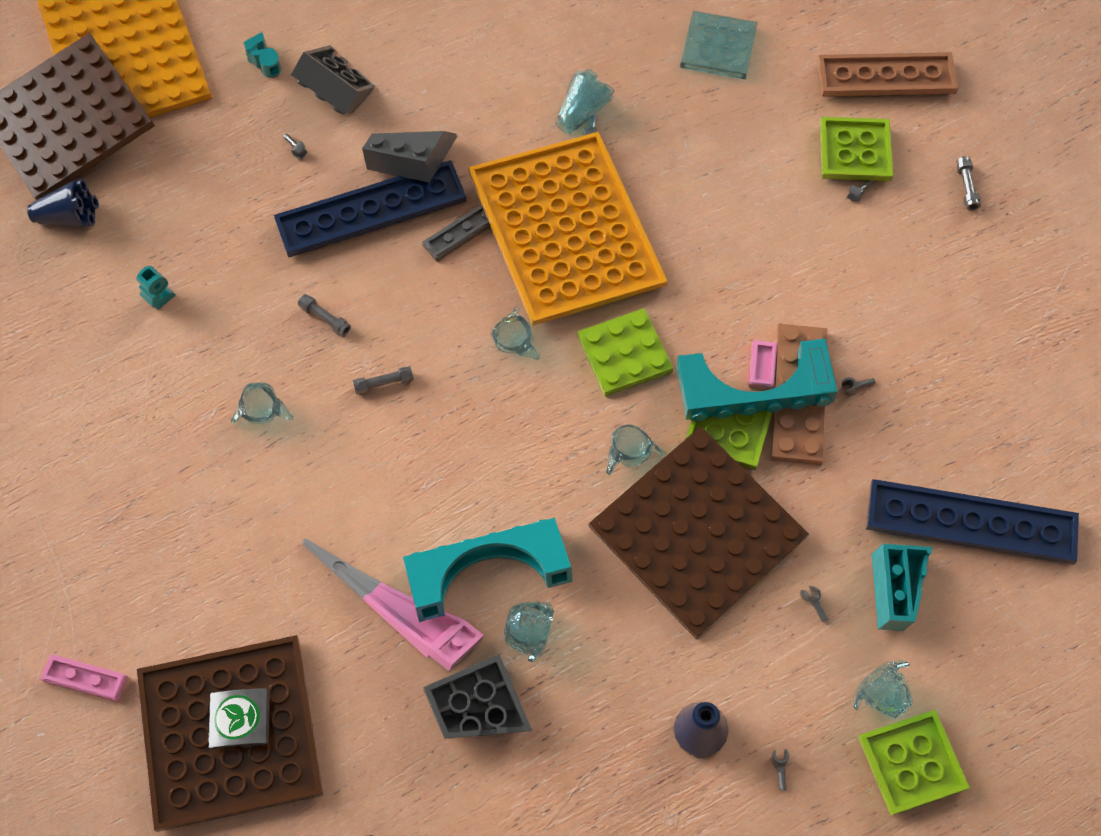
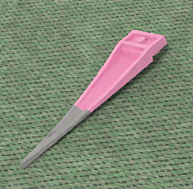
M303 539V545L415 648L426 658L432 657L448 671L455 667L482 641L484 636L464 619L444 612L445 616L419 622L413 597L363 573L310 540Z

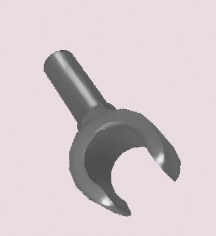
M595 114L591 115L590 128L583 129V136L596 132L597 116Z
M288 134L284 135V139L293 147L291 150L292 155L301 160L307 154V150L304 149V143L295 141Z
M868 180L860 188L852 185L847 198L859 202L863 193L874 181Z
M848 377L843 379L841 386L851 385L852 388L846 389L845 394L852 396L856 389L875 384V379L871 378L856 382L853 378Z
M809 586L812 591L810 597L806 590H801V598L812 603L821 621L828 620L819 601L821 591L817 587Z
M786 749L784 750V760L777 759L776 750H774L771 758L773 766L777 768L780 791L786 790L785 766L789 760V752Z

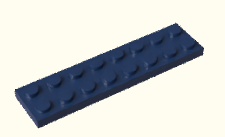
M449 160L441 163L430 182L398 176L275 214L274 219L289 258L467 202V198L453 163Z
M872 479L866 530L1075 564L1078 552L1079 513Z

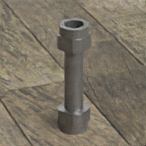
M963 156L956 161L957 171L959 174H962L966 192L964 198L967 210L973 211L981 207L980 194L976 193L971 174L973 163L970 157Z
M307 294L302 295L299 299L298 306L306 313L312 312L332 326L333 332L342 337L349 333L351 325L342 317L337 319L317 305L316 299Z
M407 366L398 368L397 372L365 379V377L353 380L356 394L368 392L370 388L398 381L405 383L414 380L411 367Z

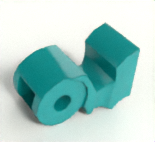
M263 32L243 42L249 63H253L257 68H261L263 75L266 77H276L280 74L281 65L278 53L273 48H267Z
M146 266L138 273L136 281L141 284L139 286L141 290L139 295L153 308L159 310L176 296L167 287V279L153 266Z

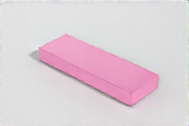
M51 654L40 680L118 702L128 676Z

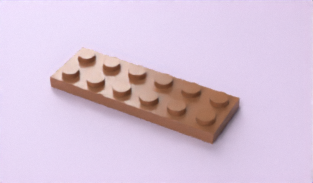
M952 52L819 55L817 60L822 97L956 94L958 90Z
M788 324L778 325L775 388L790 379L797 370V352L801 341L826 339L827 343L828 328ZM809 405L802 409L784 408L773 412L771 460L822 465L825 406Z

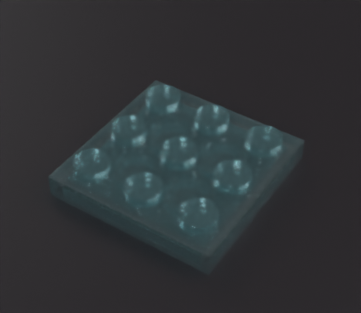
M693 11L680 68L746 80L758 22Z

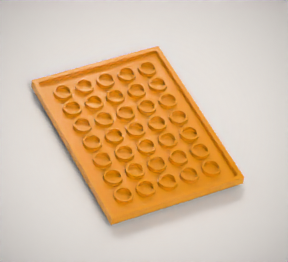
M37 0L53 54H57L90 33L150 118L212 99L177 0Z
M599 132L468 168V173L532 326L667 286L668 281Z

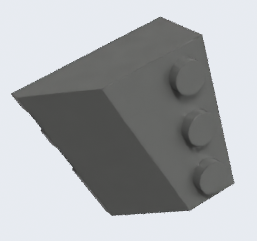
M331 45L303 52L291 75L297 79L296 81L299 85L314 91L317 98L332 104L336 112L345 115L354 112L374 90L375 86L358 70L347 67L348 61L344 57H338L333 54L335 49Z
M447 131L373 133L362 148L366 168L371 171L430 182L456 140L457 134Z
M500 655L423 687L426 699L444 739L532 731Z

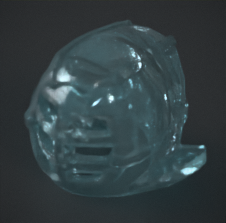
M540 601L516 604L509 610L505 623L504 640L507 645L527 655L531 654L528 659L529 662H536L545 650L554 614L552 605L547 602L541 603Z
M897 660L887 662L873 670L859 684L853 698V708L858 710L863 699L868 707L873 708L876 712L886 717L897 719L898 716L905 713L912 706L913 699L905 676L898 669L909 667L908 661Z

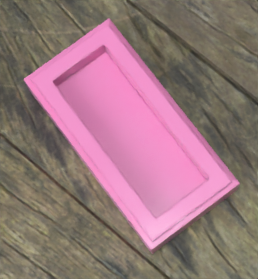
M753 340L749 388L774 389L778 343Z

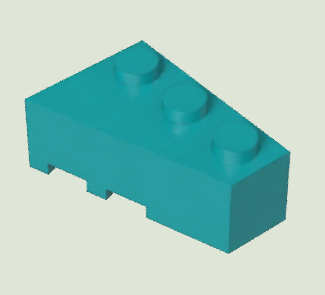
M882 544L871 554L878 630L904 631L916 621L922 595L921 588L928 569L926 567L933 547Z

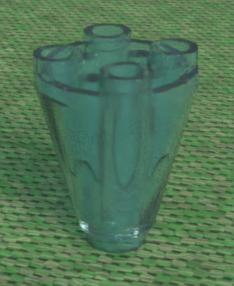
M586 69L585 72H575L557 116V127L567 134L576 131L613 98L614 89L610 85L600 82L597 79V74L590 69Z

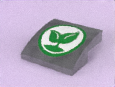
M267 688L241 689L210 693L209 748L214 750L235 746L248 748L269 744L270 690Z

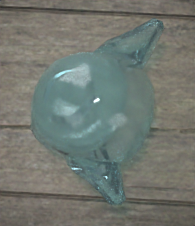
M515 307L509 315L501 319L492 329L491 336L498 350L504 353H517L521 356L539 360L540 355L532 345L534 338L532 328L528 321L519 315L520 308Z
M257 382L249 383L243 389L231 423L235 424L244 418L249 423L265 424L274 420L276 416L290 421L293 420V416L283 402L276 397V393L270 384Z
M627 424L620 426L611 436L612 445L609 451L606 473L611 475L619 463L626 467H636L647 461L651 452L662 457L666 455V452L659 448L648 434L636 425Z

